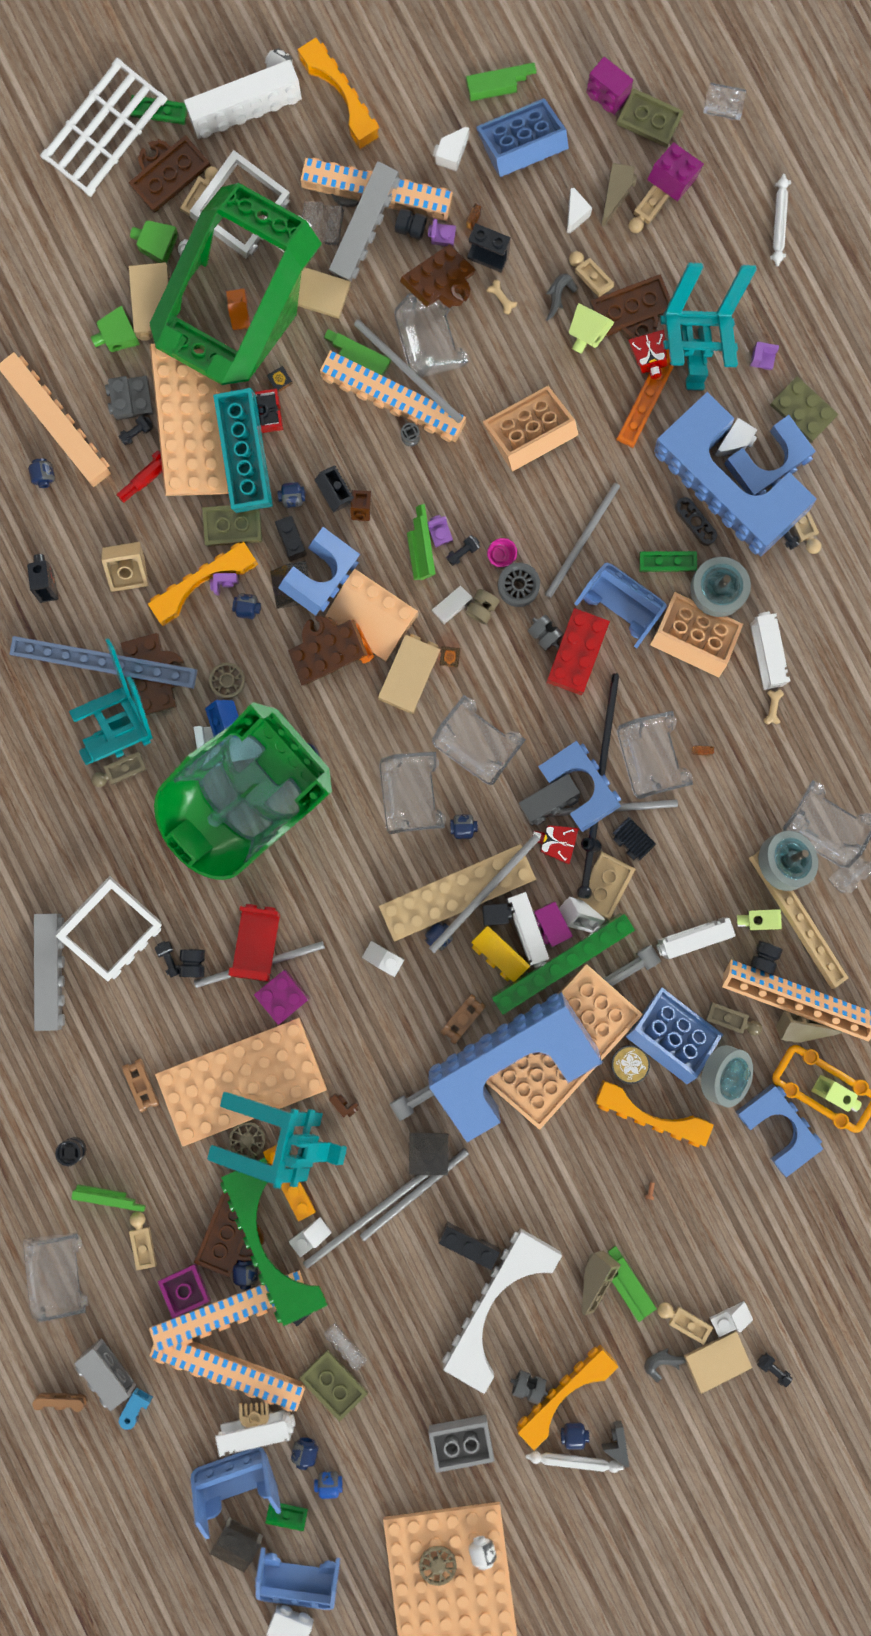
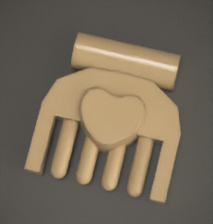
M239 1403V1417L243 1426L250 1428L268 1423L269 1404L265 1403L264 1414V1403H260V1414L258 1403H255V1411H253V1403H250V1414L248 1415V1405L245 1403V1416H243V1403Z

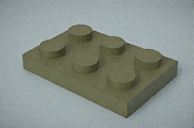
M633 88L617 120V125L664 147H668L684 111Z
M798 376L770 404L783 418L789 415L810 443L838 416V413Z
M231 505L202 507L206 547L232 545L239 542L240 544L242 542H262L260 509L235 513L231 509Z
M328 1349L299 1377L300 1381L339 1422L368 1394V1391Z

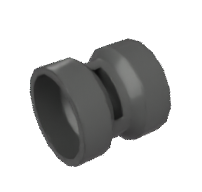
M406 423L401 428V439L404 445L412 447L418 444L420 431L416 424Z

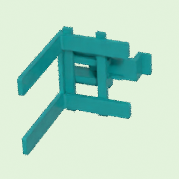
M703 263L687 264L663 316L661 315L660 317L661 324H666L668 340H664L663 347L664 349H669L671 365L683 366L685 363L684 356H687L689 372L685 379L687 390L703 391L705 389L704 382L708 377L707 357H712L714 351H722L725 367H737L738 344L735 343L733 330L735 322L732 314L757 270L756 265H741L716 312L682 311L703 270ZM692 325L699 326V339L693 338ZM711 326H719L721 342H712Z
M109 638L105 639L121 688L69 711L74 722L94 714L101 729L93 733L92 736L82 740L85 748L79 750V754L85 765L114 753L117 758L124 755L123 749L142 742L145 746L150 744V740L153 739L136 686L130 676L126 677L133 696L132 699L115 648ZM121 703L124 711L105 719L101 711Z
M223 1092L220 1107L279 1126L281 1131L273 1165L215 1145L210 1146L208 1161L272 1183L274 1188H281V1184L291 1182V1187H297L298 1182L307 1181L310 1171L308 1167H312L313 1163L328 1162L334 1165H343L347 1146L332 1142L318 1141L319 1136L310 1134L312 1126H320L323 1113L315 1112L314 1109H308L307 1112L291 1109V1112H287L229 1092ZM295 1126H304L302 1134H293ZM292 1145L299 1147L297 1155H290Z

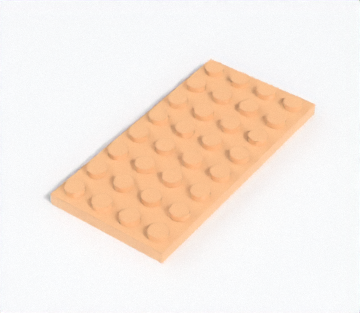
M151 344L150 354L165 496L229 494L213 395L230 392V384L221 385L158 350L155 344ZM202 349L194 350L196 353L199 354L204 352Z
M586 963L558 992V994L563 993L598 1047L601 1060L606 1057L643 1015ZM536 1052L526 1055L492 1075L485 1083L540 1130L595 1068L568 1083L550 1056Z
M300 1017L155 1074L182 1147L255 1119L220 1107L223 1092H229L280 1109L327 1090Z

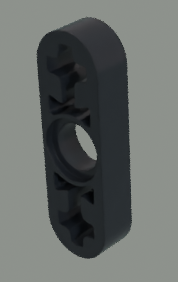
M686 497L680 498L675 505L676 513L702 545H712L717 538L715 529L691 499ZM681 503L683 505L688 504L687 510L689 511V513H691L692 510L694 511V513H692L689 516V518L686 517L688 515V512L685 509H680ZM691 518H700L701 525L698 527L693 526ZM704 525L706 526V528H704L705 533L712 534L710 538L711 541L709 539L705 540L703 538L705 536V533L703 531H701L700 533L698 532Z

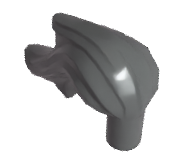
M567 273L559 275L546 293L547 295L551 294L552 301L550 312L545 321L551 319L556 314L558 308L563 309L561 294L565 286H568L572 293L579 289L572 277Z
M667 1348L646 1360L644 1364L645 1371L658 1383L662 1377L656 1371L657 1367L660 1365H670L680 1370L679 1365L686 1363L684 1356L670 1355Z

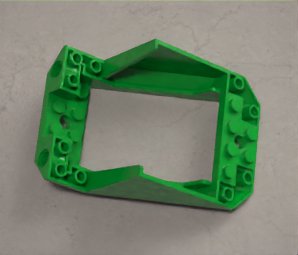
M240 183L221 187L201 212L149 323L155 347L221 385L249 381L297 316L302 271L321 246V241L308 222ZM264 215V216H266L267 218H266V219H260V218H258V216ZM223 217L285 251L238 351L176 317L181 310L182 295L190 278L201 265L204 267L208 265L214 229ZM202 349L204 352L199 354L196 353L194 350Z

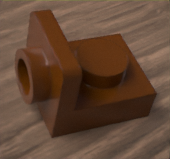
M352 490L354 498L351 501V520L370 521L371 491Z
M335 1093L329 1098L343 1118L346 1115L351 1117L358 1111L356 1108L359 1105L358 1101L347 1107L346 1104L348 1102L341 1094L338 1096Z

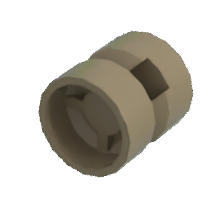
M478 589L473 598L475 602L470 603L465 613L472 619L486 625L492 616L490 612L496 609L500 601L491 593Z

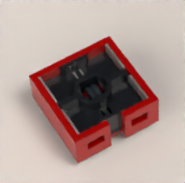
M278 390L256 391L261 432L267 433L284 430L280 410H278L281 409Z

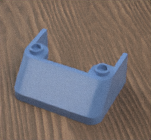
M610 563L603 564L574 603L578 606L583 599L591 606L602 603L631 624L629 626L630 634L634 638L639 639L634 645L635 648H638L667 607L662 599Z
M262 1447L248 1449L200 1466L191 1474L195 1525L205 1539L210 1538L208 1520L215 1518L221 1512V1500L257 1488L259 1495L270 1501L277 1514L281 1513L277 1483L267 1454Z
M261 1548L256 1576V1599L264 1602L332 1610L335 1604L340 1558H336V1563L325 1561L324 1564H320V1567L282 1563L277 1554L266 1553L265 1555V1548Z

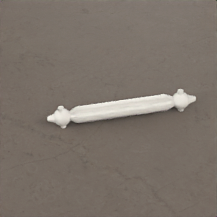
M782 174L778 183H775V186L779 188L776 197L773 241L775 252L770 256V259L775 261L776 266H779L783 258L786 257V254L782 252L785 246L788 191L786 188L791 184V181H788L785 174Z
M538 1451L526 1455V1458L534 1464L542 1462L545 1465L602 1472L609 1470L612 1473L624 1469V1466L615 1460L608 1462L605 1459L548 1452L540 1454Z

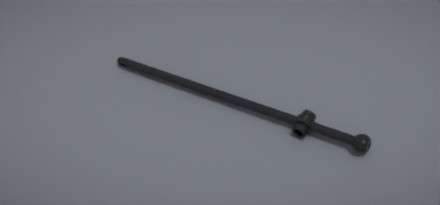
M613 673L611 677L599 761L600 769H598L600 776L606 773L619 682L618 673ZM598 822L590 827L589 837L583 838L581 841V847L586 851L582 886L577 890L579 898L589 899L592 895L589 884L593 856L602 847L601 842L596 839Z

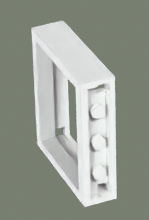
M233 150L190 210V217L197 222L203 209L222 187L237 165L280 196L275 203L285 209L290 202V192ZM219 225L214 229L216 237L244 258H247L249 254L252 255L257 250L258 246L256 244L260 239L264 240L252 234L244 245Z
M109 876L56 931L55 936L105 980L109 981L111 978L115 979L121 973L120 969L124 964L129 965L135 958L134 954L138 950L142 951L147 946V940L151 936L155 937L161 931L160 927L162 924L156 916ZM113 889L148 920L152 926L107 971L67 935Z

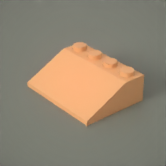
M549 386L542 388L483 421L497 449L512 471L578 436L575 419Z
M354 569L325 617H331L337 626L350 619L354 620L355 624H359L372 652L386 662L417 618L418 611Z
M674 592L650 645L716 677H720L729 662L743 624L727 616H710L702 612L693 600Z

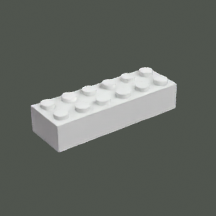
M287 60L186 99L184 102L196 136L200 139L207 138L218 131H225L233 125H241L249 119L259 118L267 112L277 111L285 105L295 104L302 97L299 80L292 62Z

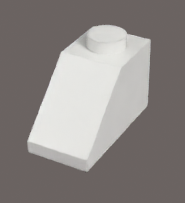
M464 127L441 138L440 144H436L433 152L436 165L457 171L469 138L468 127Z
M738 418L715 455L720 457L736 453L741 448L745 450L747 446L752 447L757 439L754 436L757 429Z
M573 897L565 900L559 908L567 926L592 933L605 921L599 913L583 900Z
M373 941L370 942L362 956L363 959L393 977L396 976L405 960Z

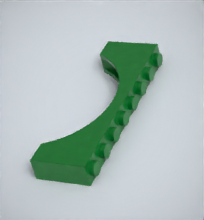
M619 913L560 955L492 994L491 998L502 1015H504L634 932L635 929L627 916Z
M266 1158L258 1160L260 1162L268 1164ZM238 1171L221 1177L223 1180L220 1182L224 1194L228 1192L231 1199L227 1201L232 1212L236 1211L238 1216L235 1219L239 1230L243 1229L246 1235L243 1237L247 1249L251 1247L253 1255L250 1256L254 1267L258 1266L261 1274L258 1275L262 1286L266 1285L269 1292L266 1293L270 1305L274 1303L277 1311L274 1312L278 1324L282 1322L284 1327L328 1306L320 1286L303 1284L287 1277L273 1265L265 1254L257 1231V1210L260 1197L268 1182Z

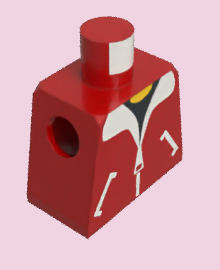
M664 329L629 339L631 352L641 373L650 372L651 379L660 378L662 376L660 368L668 365L667 349L663 347V342L666 340Z
M547 825L545 833L533 831V835L536 834L540 838L537 843L542 844L541 853L562 863L570 864L579 828Z

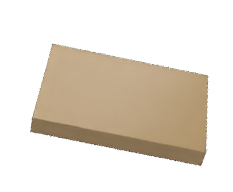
M304 268L301 274L298 306L339 319L351 282Z
M601 851L591 870L589 887L592 890V895L589 899L579 897L577 899L583 900L602 917L610 920L636 869Z
M735 1330L684 1355L700 1394L752 1368L739 1335Z

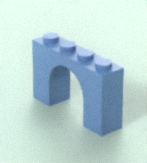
M789 415L775 424L770 430V433L784 452L782 467L772 471L763 470L752 461L744 448H741L727 458L724 463L745 493L753 496L763 495L767 493L766 489L768 487H774L789 472L794 474L798 470L796 467L801 464L805 466L813 460L812 456L816 452Z
M324 527L313 539L308 549L329 565L332 579L327 582H317L293 566L278 587L315 616L320 610L324 612L330 603L327 601L328 598H334L340 590L337 587L338 584L343 585L349 577L347 572L349 570L353 571L359 563L356 560L360 555Z
M575 741L538 767L550 784L575 771L585 772L593 778L595 785L593 796L584 805L570 813L580 830L584 832L620 808L619 801L621 798L615 790L611 792L608 788L610 782L605 775L600 776L597 771L600 767L594 759L589 760L587 757L589 751L583 743L579 745Z
M771 1084L738 1109L736 1114L750 1130L771 1115H784L790 1120L793 1126V1137L784 1149L771 1158L782 1175L788 1177L823 1150L820 1145L822 1141L816 1133L812 1134L809 1131L810 1125L803 1117L800 1119L797 1115L798 1109L792 1102H787L784 1098L786 1093L780 1086L776 1087Z

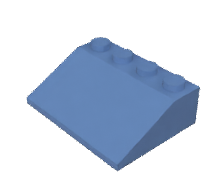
M545 98L476 126L489 159L499 177L569 149L566 128Z
M660 988L642 1012V1017L630 1029L626 1038L684 1083L689 1084L699 1076L723 1034L664 988Z

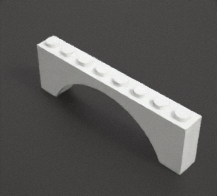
M521 1228L518 1233L516 1231L513 1233L510 1239L512 1244L509 1249L505 1248L499 1267H494L490 1275L492 1277L490 1283H485L481 1294H483L479 1301L476 1300L471 1309L473 1311L470 1318L466 1317L461 1327L463 1331L460 1335L457 1334L452 1342L454 1347L451 1352L447 1351L442 1360L444 1371L485 1394L494 1378V1371L487 1361L482 1344L484 1321L492 1303L507 1286L522 1277L536 1273H553L562 1257L561 1251Z

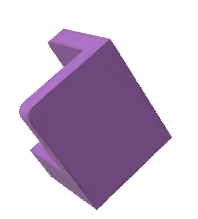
M757 341L753 348L750 366L772 370L779 346Z

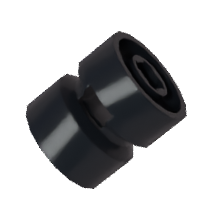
M401 208L396 220L395 232L402 235L409 233L411 238L421 240L426 227L427 216L420 213L413 215L411 210Z
M759 941L756 947L758 955L753 956L750 966L774 975L777 967L774 961L780 958L783 949Z
M181 949L180 961L183 964L179 967V977H204L205 966L202 965V962L205 961V950Z
M68 1138L56 1148L55 1156L57 1161L63 1166L76 1164L86 1155V1144L80 1138Z

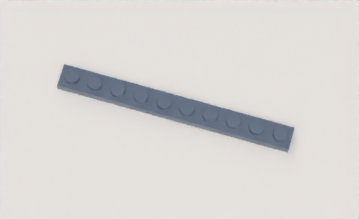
M16 636L12 638L9 655L117 675L109 653ZM117 655L123 675L126 677L130 676L132 678L194 689L197 676L196 669Z

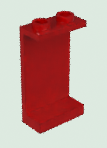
M246 904L245 907L240 906L239 910L242 913L233 967H229L228 975L269 982L280 913L273 907L265 906L264 909H257V905Z

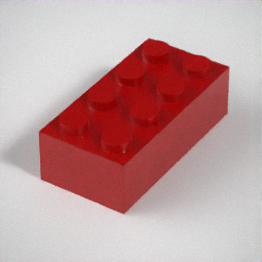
M574 608L546 683L582 696L610 621Z

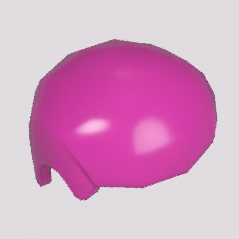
M507 538L496 539L487 549V558L495 567H507L517 557V548L514 542Z

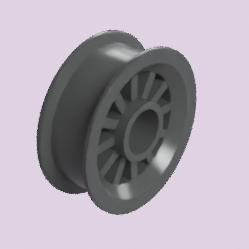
M513 563L507 566L501 572L498 581V592L502 600L514 607L527 606L535 600L540 589V578L536 570L525 563ZM516 581L523 582L524 587L522 589L515 588L514 583Z

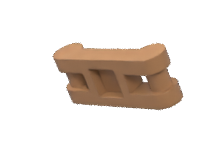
M470 994L440 1031L442 1035H447L454 1045L486 1007L484 1003H479L473 994ZM469 1005L475 1008L473 1013L467 1010ZM453 1025L459 1028L457 1033L450 1029Z
M142 1059L135 1060V1063L131 1065H123L124 1075L139 1111L144 1112L148 1107L158 1106L159 1100L148 1078ZM138 1070L139 1076L133 1077L132 1072ZM147 1094L149 1099L144 1101L142 1095Z
M40 1393L33 1401L32 1406L35 1410H41L43 1407H54L55 1410L72 1408L75 1412H80L88 1400L84 1394Z

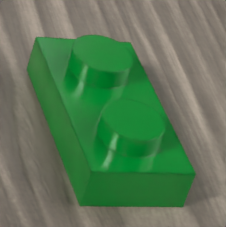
M269 1503L265 1524L304 1532L308 1509L280 1503L281 1513L277 1514L271 1503Z

